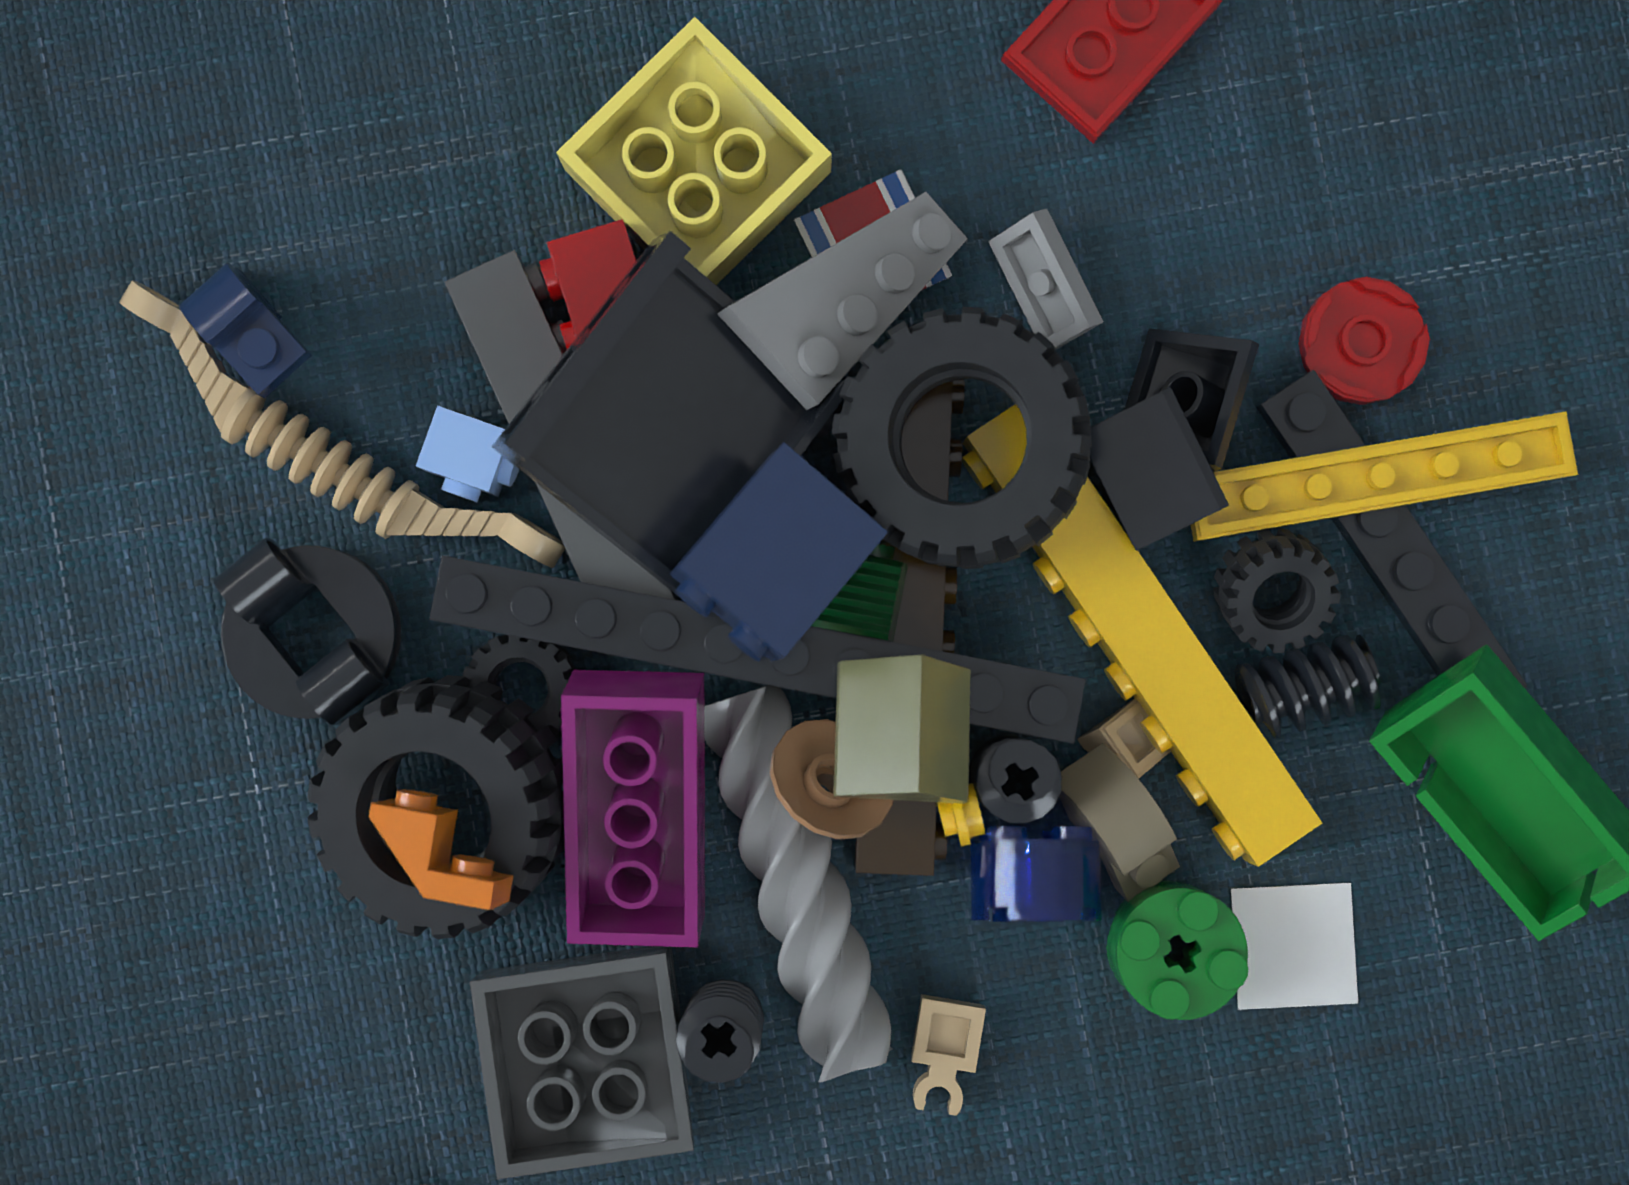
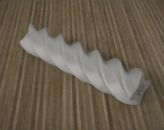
M768 685L704 706L705 741L722 758L718 780L720 793L727 807L742 819L738 837L740 857L747 869L762 881L758 896L759 916L765 928L782 942L777 967L779 979L784 989L795 1000L803 1004L798 1019L797 1033L799 1043L804 1051L814 1061L823 1066L818 1082H825L849 1072L885 1064L889 1051L893 1049L890 1047L891 1024L889 1013L881 997L870 985L871 961L869 951L861 935L850 924L852 906L850 891L844 877L830 862L831 837L814 833L792 818L777 798L771 780L772 751L785 732L792 728L791 706L785 693L780 687Z

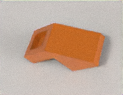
M398 789L396 798L371 803L369 818L423 898L486 910L494 909L509 902L514 875L494 872V861L476 856L454 855L452 864L449 863L458 810L436 806L438 796L435 794L407 789Z

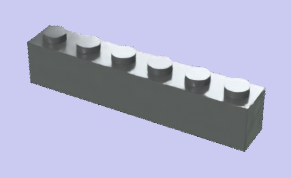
M515 250L444 282L508 423L513 420L567 350L559 324L564 323L561 319L551 324L542 304V301L550 298L538 265L534 262L525 266ZM536 483L581 582L678 601L676 595Z

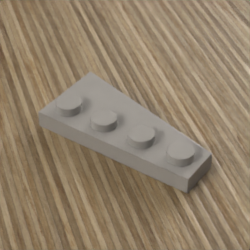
M924 192L717 314L802 406L808 410L818 405L868 347L880 337L968 238L929 194Z

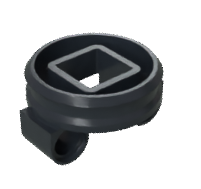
M264 538L213 580L217 590L226 601L221 623V642L227 666L240 688L264 708L287 717L303 719L323 718L331 725H340L390 684L387 678L396 663L401 642V623L398 607L384 580L374 569L357 557L321 546L305 545L281 549L274 539ZM318 588L354 632L356 638H347L304 673L269 630V627Z

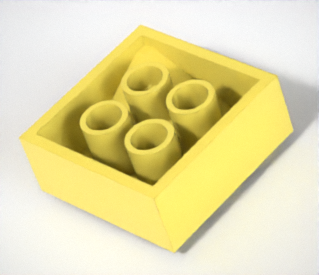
M696 17L678 32L556 152L564 170L615 221L623 219L627 234L643 250L648 247L652 240L672 231L691 248L684 258L715 285L831 173L832 153Z

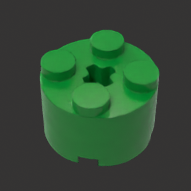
M1160 881L1158 884L1137 894L1129 902L1124 899L1118 907L1107 939V957L1119 983L1147 1010L1169 1020L1201 1018L1223 1007L1246 981L1249 967L1247 964L1248 946L1244 930L1235 914L1216 897L1186 883ZM1174 936L1188 943L1182 949L1184 957L1177 962H1174L1168 956L1163 957L1171 951V945L1168 940Z

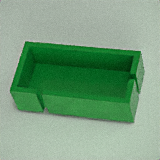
M1488 644L1385 711L1369 742L1406 786L1418 779L1429 754L1432 755L1436 761L1430 764L1416 794L1417 799L1538 941L1587 915L1591 900L1599 908L1629 891V810ZM1598 868L1597 874H1596V876H1595V875L1592 873V871H1594V870H1596V869Z

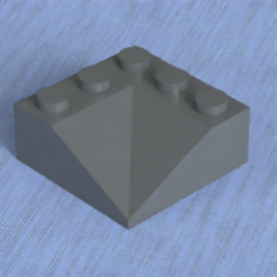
M647 946L482 970L470 981L497 1179L694 1151L687 1070L685 1064L680 1059L676 1043L681 1011L672 947Z

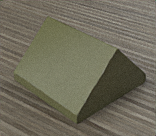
M924 655L838 662L833 797L968 803L970 669Z

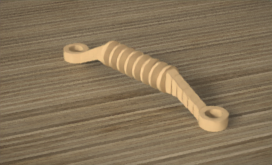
M132 280L119 303L142 319L171 334L170 336L176 348L180 350L179 354L185 366L188 367L187 369L193 381L197 383L196 386L205 400L210 414L214 416L213 419L221 432L223 440L230 444H235L247 433H250L245 445V452L249 456L257 457L268 446H271L267 458V466L274 471L279 470L292 459L293 463L288 479L298 484L312 472L315 473L310 492L317 498L323 496L333 485L336 486L332 506L339 511L343 510L354 499L359 500L354 513V520L362 524L376 512L380 513L375 532L384 539L389 538L391 535L499 536L522 553L548 567L554 568L565 550L563 542L527 519L515 513L445 508L419 492V486L411 480L406 481L395 492H392L391 487L395 476V471L392 468H384L371 479L369 475L374 459L369 454L361 455L350 466L347 463L351 455L352 445L348 441H340L330 452L326 451L331 432L325 427L318 428L306 439L305 434L309 426V418L302 413L297 414L284 425L288 406L281 400L275 401L263 412L262 409L266 397L263 398L257 395L251 387L227 374L212 346L206 343L181 312L178 304L135 280Z

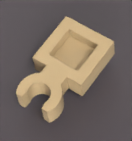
M921 994L911 1061L928 1065L927 1072L917 1079L913 1088V1100L916 1109L924 1110L926 1095L930 1089L943 1087L950 1093L947 1105L949 1115L957 1116L963 1104V1094L956 1079L957 1070L976 1073L986 1012L984 1005Z

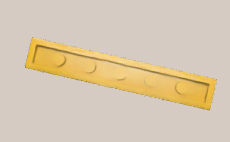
M1567 412L1213 472L1229 506L1191 524L1193 541L1195 542L1578 475Z

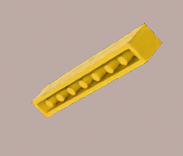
M1016 404L968 435L963 442L969 453L962 457V462L981 489L991 485L997 493L1012 480L1021 466L1026 450L1027 434L1023 416ZM1087 476L1086 483L1082 485L1076 499L1077 504L1068 518H1063L1052 531L1053 535L1041 545L1032 546L1040 557L1032 563L1033 567L1048 590L1053 595L1062 590L1076 610L1068 618L1084 643L1089 648L1096 643L1099 644L1111 662V665L1104 669L1105 674L1119 695L1125 701L1134 696L1143 707L1148 717L1140 722L1142 729L1161 754L1168 749L1171 750L1183 771L1176 775L1179 784L1197 807L1206 803L1219 824L1212 828V832L1232 860L1242 856L1246 862L1259 867L1320 826L1322 821L1138 550H1135L1130 538Z

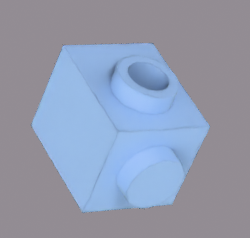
M437 405L416 467L445 478L441 490L478 502L481 491L498 497L502 485L511 487L519 471L515 465L491 447L505 429Z

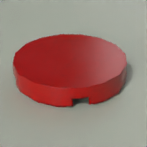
M1361 277L1339 283L1318 297L1303 318L1299 337L1303 367L1307 373L1315 370L1331 396L1338 401L1359 405L1385 401L1411 385L1425 365L1430 341L1427 323L1423 324L1422 316L1418 312L1419 306L1413 297L1390 281Z

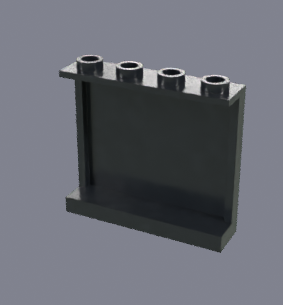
M669 231L652 240L491 447L678 596L675 590L680 583L670 575L672 570L772 452L785 442L807 461L802 456L803 452L815 436L822 438L833 429L834 414H841L843 407L840 403L843 398L839 394L845 381L838 382L818 405L806 410L717 314L735 303V301L684 258L691 248L672 231Z

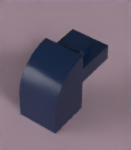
M228 262L179 305L183 315L206 343L215 347L255 393L263 398L267 397L312 356L281 322L282 316L240 270Z

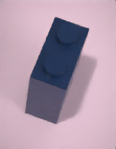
M784 442L772 452L672 570L670 575L680 583L675 591L686 604L705 617L713 611L733 628L728 637L740 650L756 661H760L765 655L773 662L786 657L888 532Z

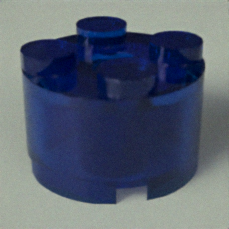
M987 827L985 834L979 836V841L971 842V921H988L989 909H992V922L1102 921L1100 845L1098 841L1092 840V827H1053L1052 831H1042V839H1027V827Z

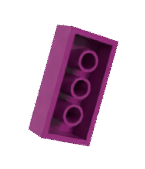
M573 670L561 695L567 943L698 947L705 916L704 673Z

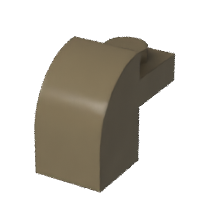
M1104 743L1061 771L1062 782L1059 798L1070 821L1097 848L1115 889L1128 902L1143 890L1158 884L1164 877L1180 867L1171 843L1177 840L1163 812L1136 775Z

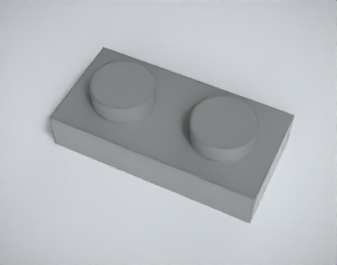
M1048 209L1029 214L988 241L1033 333L1040 332L1054 344L1055 350L1103 323Z

